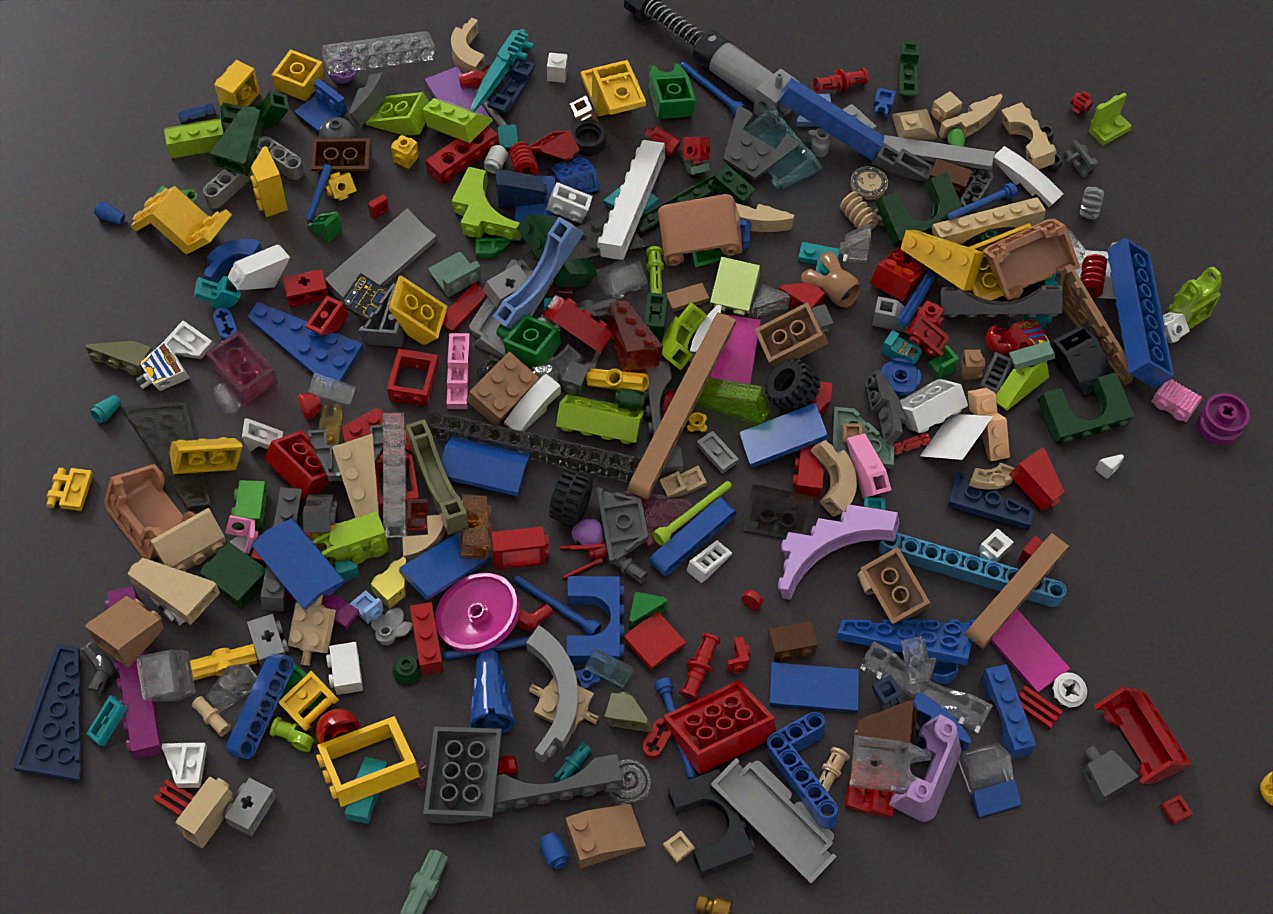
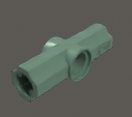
M437 850L429 851L420 872H417L413 877L409 889L410 893L400 914L424 913L429 900H432L437 892L440 883L439 879L447 864L448 856Z

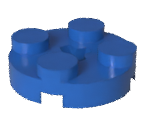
M892 359L891 362L885 363L881 370V373L886 377L897 396L912 394L920 384L921 372L908 359ZM899 374H902V377L905 378V379L900 380V379H898V378H896V377H897Z

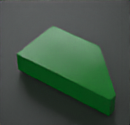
M507 238L476 239V258H496L512 244V240Z

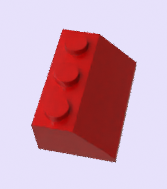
M302 430L271 441L265 460L293 488L302 489V497L304 499L307 498L308 494L321 493L332 482L328 481L308 435Z

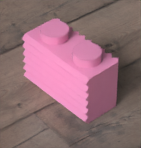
M1171 379L1160 386L1151 402L1158 409L1171 413L1175 419L1183 420L1187 423L1200 404L1202 396L1195 394V392L1185 388L1184 385L1181 386L1180 383Z

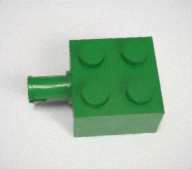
M526 314L513 329L500 324L496 330L497 336L505 338L503 343L506 354L508 352L512 353L524 365L539 371L561 345L559 328Z

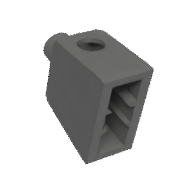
M1092 746L1084 752L1090 763L1086 765L1082 772L1098 804L1133 785L1139 777L1113 750L1101 755L1097 748Z

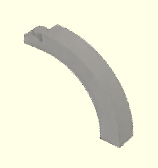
M538 626L526 642L527 651L535 655L546 665L553 675L559 690V705L556 717L548 733L535 750L536 759L544 763L547 757L551 758L557 746L564 749L570 740L577 720L579 695L576 674L569 656L561 644L548 631Z

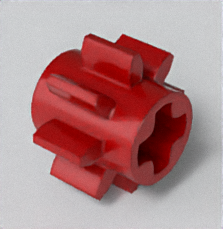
M1084 91L1082 93L1077 92L1070 101V104L1073 105L1071 110L1078 114L1082 112L1087 113L1093 105V101L1090 100L1092 95Z

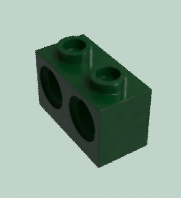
M728 165L714 177L710 186L720 195H731L735 203L745 205L755 191L752 185Z
M648 293L644 339L663 340L668 294Z

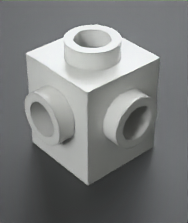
M1170 312L1162 315L1168 343H1175L1180 340V337L1190 332L1184 314Z

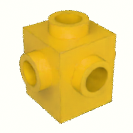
M401 135L391 145L393 162L410 169L419 157L417 142L412 138Z
M340 171L330 174V178L326 182L327 185H325L327 195L334 199L338 198V201L348 198V194L356 191L349 172L340 174Z

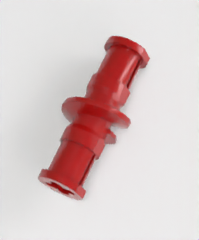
M865 68L846 73L842 69H838L834 72V75L825 78H814L813 89L817 94L825 90H835L838 94L842 90L847 92L850 86L860 83L863 85L867 84L869 81L868 72Z
M710 633L702 634L703 640L696 652V657H691L685 666L689 672L683 689H680L679 694L690 700L698 699L697 693L701 684H703L706 671H714V668L709 663L712 661L717 644H720L721 639Z

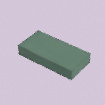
M1048 341L1009 352L1010 359L1016 370L1055 359L1054 351Z

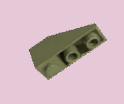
M135 341L86 344L85 346L89 358L93 361L103 362L114 369L120 368L131 375L139 376L146 373L140 364L141 361L153 352L151 347Z

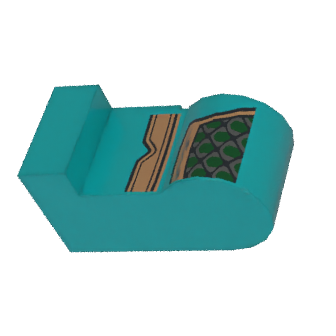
M892 330L883 344L881 353L892 359H908L915 365L922 355V350L917 345L910 344L900 338L899 333Z

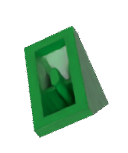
M337 211L319 214L307 225L309 230L328 243L342 232L340 217Z
M635 592L629 618V629L632 630L657 612L661 614L666 611L668 600L661 596Z

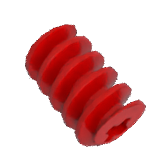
M526 142L515 143L509 151L514 172L537 176L538 166L532 148Z
M1100 254L1088 255L1082 262L1080 279L1091 298H1098L1103 294L1108 260Z

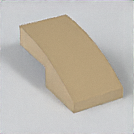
M699 466L681 474L677 471L660 479L668 498L682 496L708 486Z

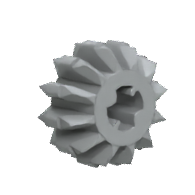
M1087 187L1085 189L1079 212L1081 217L1086 219L1098 218L1104 197L1103 189H1098V187Z

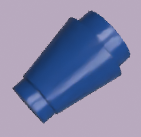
M100 201L94 210V215L101 220L121 225L125 219V214L107 201Z

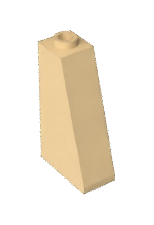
M142 558L138 563H134L127 573L132 584L189 625L220 594L218 586L214 581Z

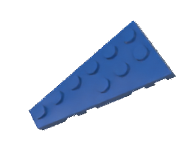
M259 302L256 303L248 315L249 322L273 339L275 344L286 350V353L307 371L312 372L321 383H325L334 394L363 349V343L335 332L322 336L305 327L308 323L307 321Z
M905 619L902 623L892 624L890 620H882V623H871L869 620H842L837 640L967 665L973 641L966 637L965 633L976 619H970L969 623H959L958 619H950V623H939L936 619Z

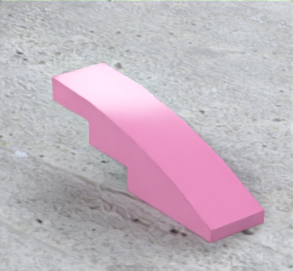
M449 333L447 409H467L469 333Z

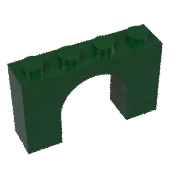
M948 172L933 177L924 183L933 204V213L928 221H919L912 218L906 211L898 191L875 202L892 244L900 242V245H902L906 230H917L927 233L928 230L932 229L933 224L949 220L947 218L948 213L962 207Z
M527 215L517 227V230L539 261L545 249L548 232L558 219L557 216ZM568 257L553 280L558 287H587L598 273L588 259H572Z
M1117 372L1098 377L1092 383L1100 404L1099 418L1094 420H1085L1076 416L1071 411L1062 388L1042 393L1037 401L1054 444L1059 442L1067 444L1076 437L1084 439L1097 431L1101 434L1111 430V427L1117 426V428H1122L1129 425V421L1134 417Z

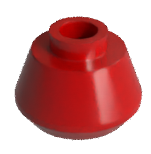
M313 393L299 394L297 398L305 419L311 420L320 412L319 408L322 407L319 396L314 397Z

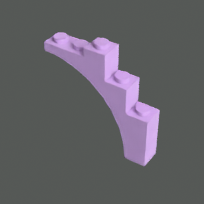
M848 504L846 512L842 513L841 522L818 518L816 526L812 527L811 536L788 532L786 540L784 539L781 545V552L785 556V573L779 579L778 590L781 591L782 598L791 600L798 583L805 573L830 552L861 541H895L900 524L898 512Z

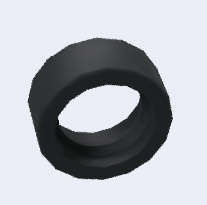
M582 120L572 127L571 133L580 149L577 153L592 156L600 153L605 148V128L597 121ZM583 133H594L599 139L593 143H584L578 140L577 137Z

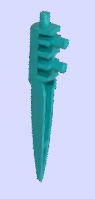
M525 29L513 30L497 53L476 93L471 107L472 112H475L492 94L505 74L509 72V66L513 67L518 59L527 60L528 54L522 51L525 48L533 50L535 44L528 42V34Z

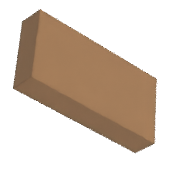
M703 283L666 293L668 294L667 302L672 312L686 309L690 302L695 306L709 302V296Z

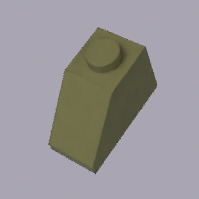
M620 692L619 694L611 693L605 713V719L611 727L652 733L653 728L631 694L626 692Z

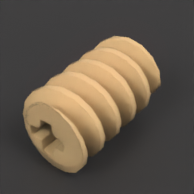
M854 191L843 199L840 210L849 218L855 228H858L860 233L865 234L874 229L879 220L875 219L876 213L871 212V207H867V203L862 202L863 198L858 197V192Z

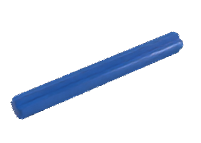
M928 269L898 318L897 323L899 326L907 327L938 276V273L932 269Z

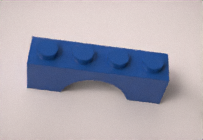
M1007 664L985 669L981 681L987 698L994 702L999 712L1003 729V742L1009 759L1031 755L1036 747V742Z

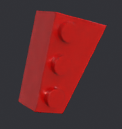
M555 295L542 315L600 353L613 334L608 330L610 326L602 320L597 322L592 319L594 315L586 309L581 311L576 308L578 304L572 299L564 300Z

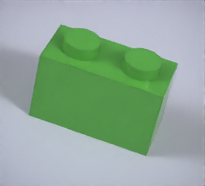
M239 480V487L235 488L234 492L236 507H232V516L255 520V528H263L268 495L265 481ZM236 522L237 528H244L242 523Z

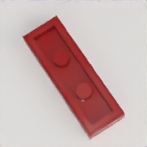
M474 282L446 310L442 328L449 333H454L484 303L487 298L483 291L484 288Z

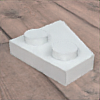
M182 321L164 341L176 356L202 359L214 345L212 340L185 321Z
M206 743L162 744L161 747L177 787L200 788L207 751Z

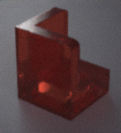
M407 499V529L428 530V499Z

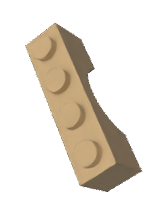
M1022 102L1003 109L1002 124L1010 135H1023L1031 140L1026 146V160L1038 170L1054 164L1055 155L1057 154L1056 148L1053 144L1049 143L1048 137L1045 132L1041 131L1038 121L1032 118L1030 109L1026 108Z

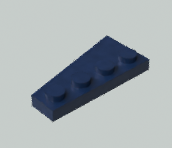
M957 471L947 507L1029 530L1034 509L1012 498L1006 499L994 489L990 491L969 486L970 480L964 478V474Z

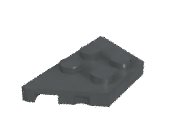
M596 488L609 562L613 564L648 540L642 501L638 497L625 496L618 492L613 494L603 491V488Z

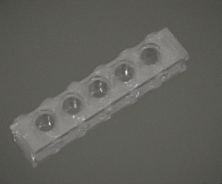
M428 31L323 45L322 60L328 74L433 60L435 45Z
M383 413V527L386 538L407 536L406 423L404 413Z

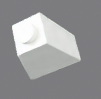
M280 245L272 246L236 261L228 275V279L237 290L274 288L290 257Z

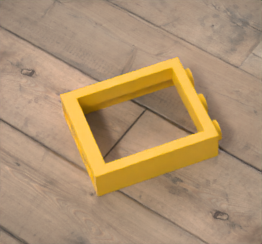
M395 716L317 745L319 754L316 755L319 767L325 768L322 773L326 784H332L329 787L333 800L338 799L341 807L420 777L414 756ZM390 737L392 738L402 762L341 785L332 764V759Z

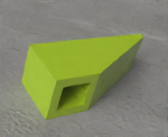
M1047 361L1018 370L1014 368L996 394L997 405L1007 411L1049 378Z

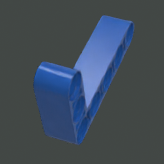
M811 712L768 737V757L818 825L824 829H832L838 823V806L798 754L799 751L821 740L825 735L824 716L818 712ZM812 796H817V797H819V798L813 799V798H811V797H812ZM825 813H830V814H832V815H830V816H825V815H823V814H825Z

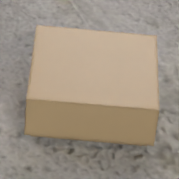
M682 831L663 843V847L676 864L695 850V847Z

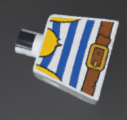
M163 342L141 361L140 364L146 373L136 378L142 389L153 383L159 391H162L190 377L169 345Z

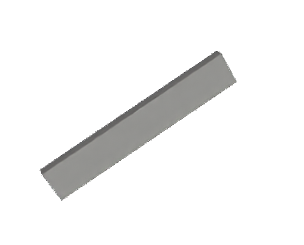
M884 135L883 143L897 151L903 148L922 160L935 162L936 159H940L960 166L986 170L992 169L995 151Z

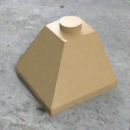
M927 109L892 114L891 117L899 137L921 141L937 139Z

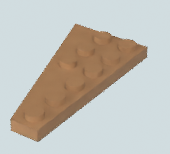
M1072 264L1065 266L1058 285H1063L1062 311L1076 328L1085 324L1097 337L1113 372H1117L1119 379L1124 385L1131 383L1134 376H1131L1127 370L1128 364L1124 351Z

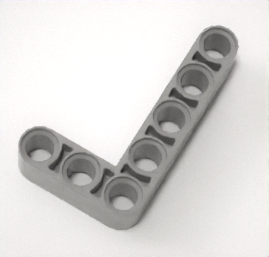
M264 136L259 139L253 163L261 149L267 146L281 174L291 180L302 178L304 172L299 156L270 137ZM226 169L222 170L203 188L207 206L214 209L222 206L251 180L252 170H250L248 176Z

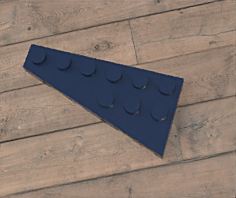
M56 645L13 767L15 771L82 782L80 650L78 647Z

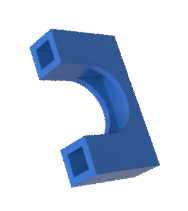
M568 576V605L597 606L603 609L610 619L607 628L599 634L590 636L567 635V655L572 664L619 665L620 657H624V644H620V637H624V624H620V617H624V604H620V597H624V585L620 584V577Z

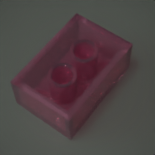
M240 331L206 351L209 365L244 405L278 383L273 367Z

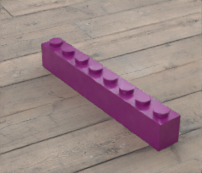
M134 586L108 591V600L105 601L106 610L126 596L132 600L138 599ZM146 648L129 668L114 659L115 669L120 673V678L117 679L118 689L120 692H123V698L120 701L128 707L126 718L123 719L125 732H129L130 738L126 740L129 753H133L136 759L163 753Z

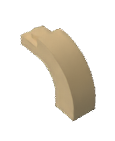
M474 18L465 23L462 29L456 27L451 36L453 61L463 73L473 70L483 71L485 68V55L469 47V44L479 33L478 20Z
M824 440L816 444L810 451L826 467L829 473L830 488L820 503L834 517L845 512L848 504L852 503L856 493L857 478L853 463L845 450L837 453L834 447Z

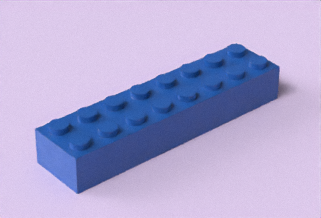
M1125 237L1109 247L1107 252L1111 269L1110 275L1114 286L1113 291L1117 302L1116 308L1119 314V324L1122 330L1121 337L1125 347L1124 354L1127 358V370L1131 376L1140 379L1153 388H1157L1173 379L1174 372L1151 254Z

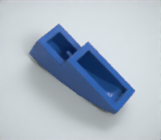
M918 692L914 700L918 707L917 719L927 723L941 714L952 720L957 726L961 750L966 752L971 739L964 728L942 706Z

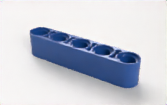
M722 497L718 498L651 556L649 563L664 577L668 576L731 522L736 516L737 511Z
M271 654L266 658L227 742V751L231 756L249 759L255 754L293 671L294 661L290 656Z

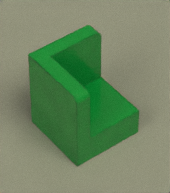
M948 345L943 348L944 354L942 357L938 356L932 359L927 365L938 379L954 373L959 361L957 355Z

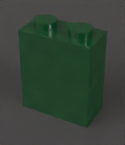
M228 542L225 546L220 547L216 555L202 566L199 573L202 578L214 581L218 586L220 595L242 610L262 589L266 568Z

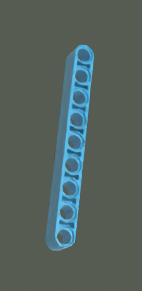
M901 533L896 534L895 541L880 540L878 548L880 554L884 555L899 547L908 564L1000 592L1008 584L1009 579H1012L1020 570ZM907 548H908V549H911V550H913L914 552H909V551H907L906 549H907ZM968 567L974 568L975 571L969 570ZM988 573H992V574H994L996 577H992V576H990ZM1045 577L1036 587L1037 590L1034 589L1026 600L1049 607H1057L1061 604L1066 594V587L1060 581Z

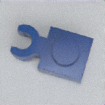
M878 88L874 101V106H876L874 116H877L878 112H883L884 118H887L889 109H892L896 91Z

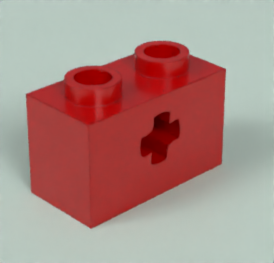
M322 269L283 277L290 308L323 301L328 296Z

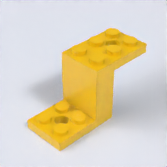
M628 60L580 72V77L597 117L646 106V100Z
M173 186L170 189L165 188L161 193L158 192L153 198L150 197L144 204L145 208L137 212L132 218L134 222L130 227L138 231L151 223L187 255L210 243L232 214L226 209L220 213L217 211L212 217L208 216L176 186Z

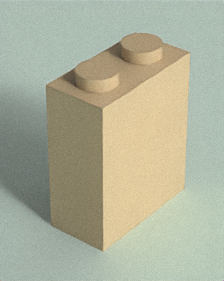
M209 776L175 822L183 837L202 849L225 819V811L228 805L235 801L232 796L233 793L228 788L229 784L220 778L215 780Z

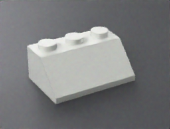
M937 379L900 399L906 417L904 424L909 430L918 433L928 431L932 425L944 422L945 418L960 413L961 409L968 406L962 385L943 379Z

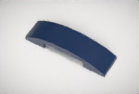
M518 59L511 69V76L500 92L493 95L487 107L502 113L509 111L525 90L534 71L535 64Z
M891 674L871 685L882 711L904 703L900 696L902 692ZM916 723L914 751H908L920 763L932 756V754L924 751L926 742L923 737L918 735L920 727Z

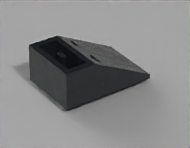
M1085 324L1053 340L1051 345L1055 354V359L1053 360L1084 397L1095 392L1092 383L1098 377L1114 373L1097 337Z

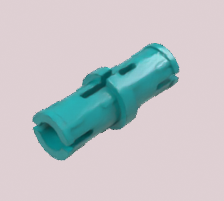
M581 742L572 755L565 758L564 765L553 776L556 782L570 778L575 771L578 772L581 769L580 765L592 752L588 745L584 747L585 743Z

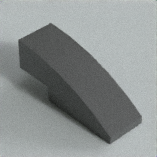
M383 73L369 75L366 86L358 88L349 112L357 127H361L375 113L391 87Z
M883 143V147L871 162V164L892 174L924 182L928 181L933 168L931 164L902 148L900 151H897Z

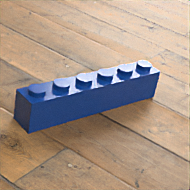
M792 77L782 89L778 102L870 160H873L883 147V135Z

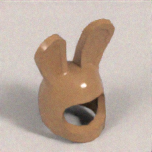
M831 251L823 253L820 260L829 271L828 275L823 276L812 269H808L802 274L801 281L804 283L809 282L821 288L837 306L845 308L852 306L857 301L861 286L859 280L840 267L835 253ZM852 288L851 295L847 299L842 300L845 293Z

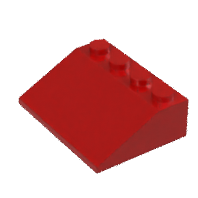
M739 680L663 715L664 721L687 760L699 774L767 742L768 737L776 732L775 717Z

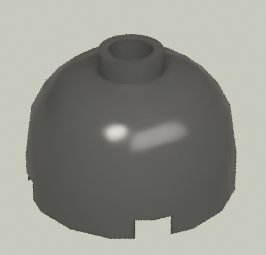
M342 117L327 119L319 129V138H357L352 123Z

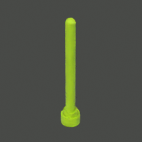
M726 481L670 525L656 529L652 532L654 540L661 546L666 544L673 532L731 489L732 483Z

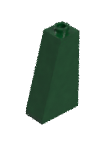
M243 105L210 153L214 166L245 176L250 174L264 125L260 110Z

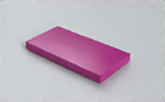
M727 315L737 321L711 373L710 383L749 389L758 339L754 329L760 327V320Z
M1018 609L990 641L1026 684L1037 694L1054 683V680L1059 675L1068 673L1070 667Z

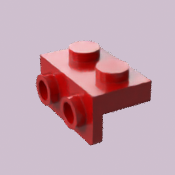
M922 313L917 314L905 332L910 336V341L916 345H921L924 348V352L930 357H942L944 352L941 350L950 338Z

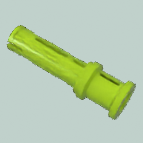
M652 246L646 249V255L648 256L646 268L650 272V293L662 294L661 271L664 268L661 256L663 255V249L658 246Z

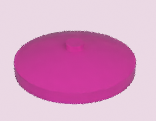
M478 573L467 576L453 584L439 601L435 614L437 631L443 641L456 651L477 653L488 650L502 642L515 627L520 613L519 597L510 582L499 575Z

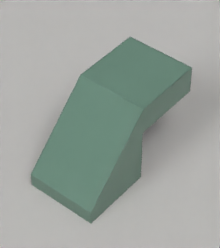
M678 149L687 173L693 175L710 171L709 163L702 160V164H691V160H684L682 149Z

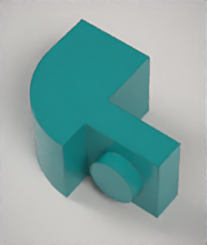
M223 276L218 283L200 277L196 281L194 298L210 302L211 308H230L240 299L241 290H237L227 276Z

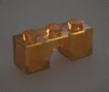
M462 494L461 501L467 512L468 525L473 528H463L460 558L485 560L487 552L492 549V539H489L492 524L488 522L491 505H487V496Z

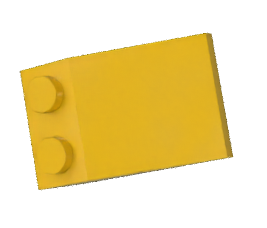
M399 276L389 310L408 336L420 344L426 345L438 339L447 305L403 276Z

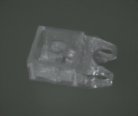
M855 735L852 747L849 787L905 794L912 782L920 780V778L912 774L910 765L915 762L931 760L932 752L897 740ZM872 761H876L879 766H872Z

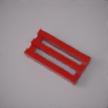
M1027 686L1018 695L1020 702L1022 699L1034 709L1032 710L1021 702L1024 713L1049 730L1063 712ZM1037 712L1042 713L1043 715H1045L1046 717H1048L1049 719H1051V721H1048L1047 719H1045L1043 716H1041V715L1038 714Z
M166 780L163 788L161 787L158 790L159 793L155 794L153 799L180 816L183 811L162 799L165 795L184 808L188 806V803L169 792V788L189 801L194 796L182 788H178L171 781Z

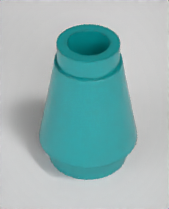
M113 395L93 405L90 414L96 422H106L122 403L116 395Z

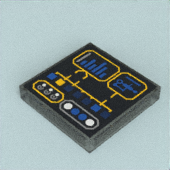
M360 273L340 302L344 303L347 311L367 323L370 319L369 315L377 310L380 300L388 290Z

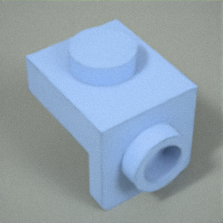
M366 590L350 603V605L359 609V616L367 624L377 619L382 614V611H384L382 600L379 598L375 599Z

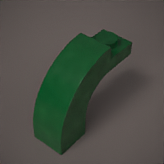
M272 91L268 92L260 104L251 106L261 111L264 121L263 129L278 123L289 110L287 95ZM222 103L220 106L222 122L232 123L242 106Z

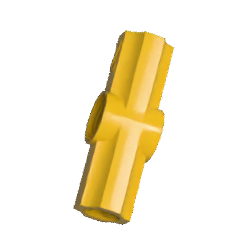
M590 369L586 377L589 387L614 389L616 391H619L620 388L645 392L649 385L647 374L622 372L619 369Z
M254 644L232 650L230 648H220L213 651L210 656L188 661V667L193 681L213 675L224 677L233 674L235 669L257 664L258 657Z

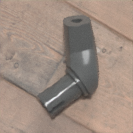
M91 641L80 649L96 671L88 690L95 694H102L108 678L114 676L115 667L108 656Z

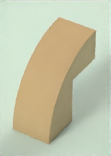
M440 515L427 516L428 535L402 537L403 557L407 563L442 542L445 526Z

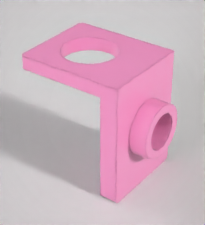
M229 516L225 533L246 537L245 553L250 554L252 543L258 537V531H255V520ZM240 522L244 525V528L242 530H235L232 524Z

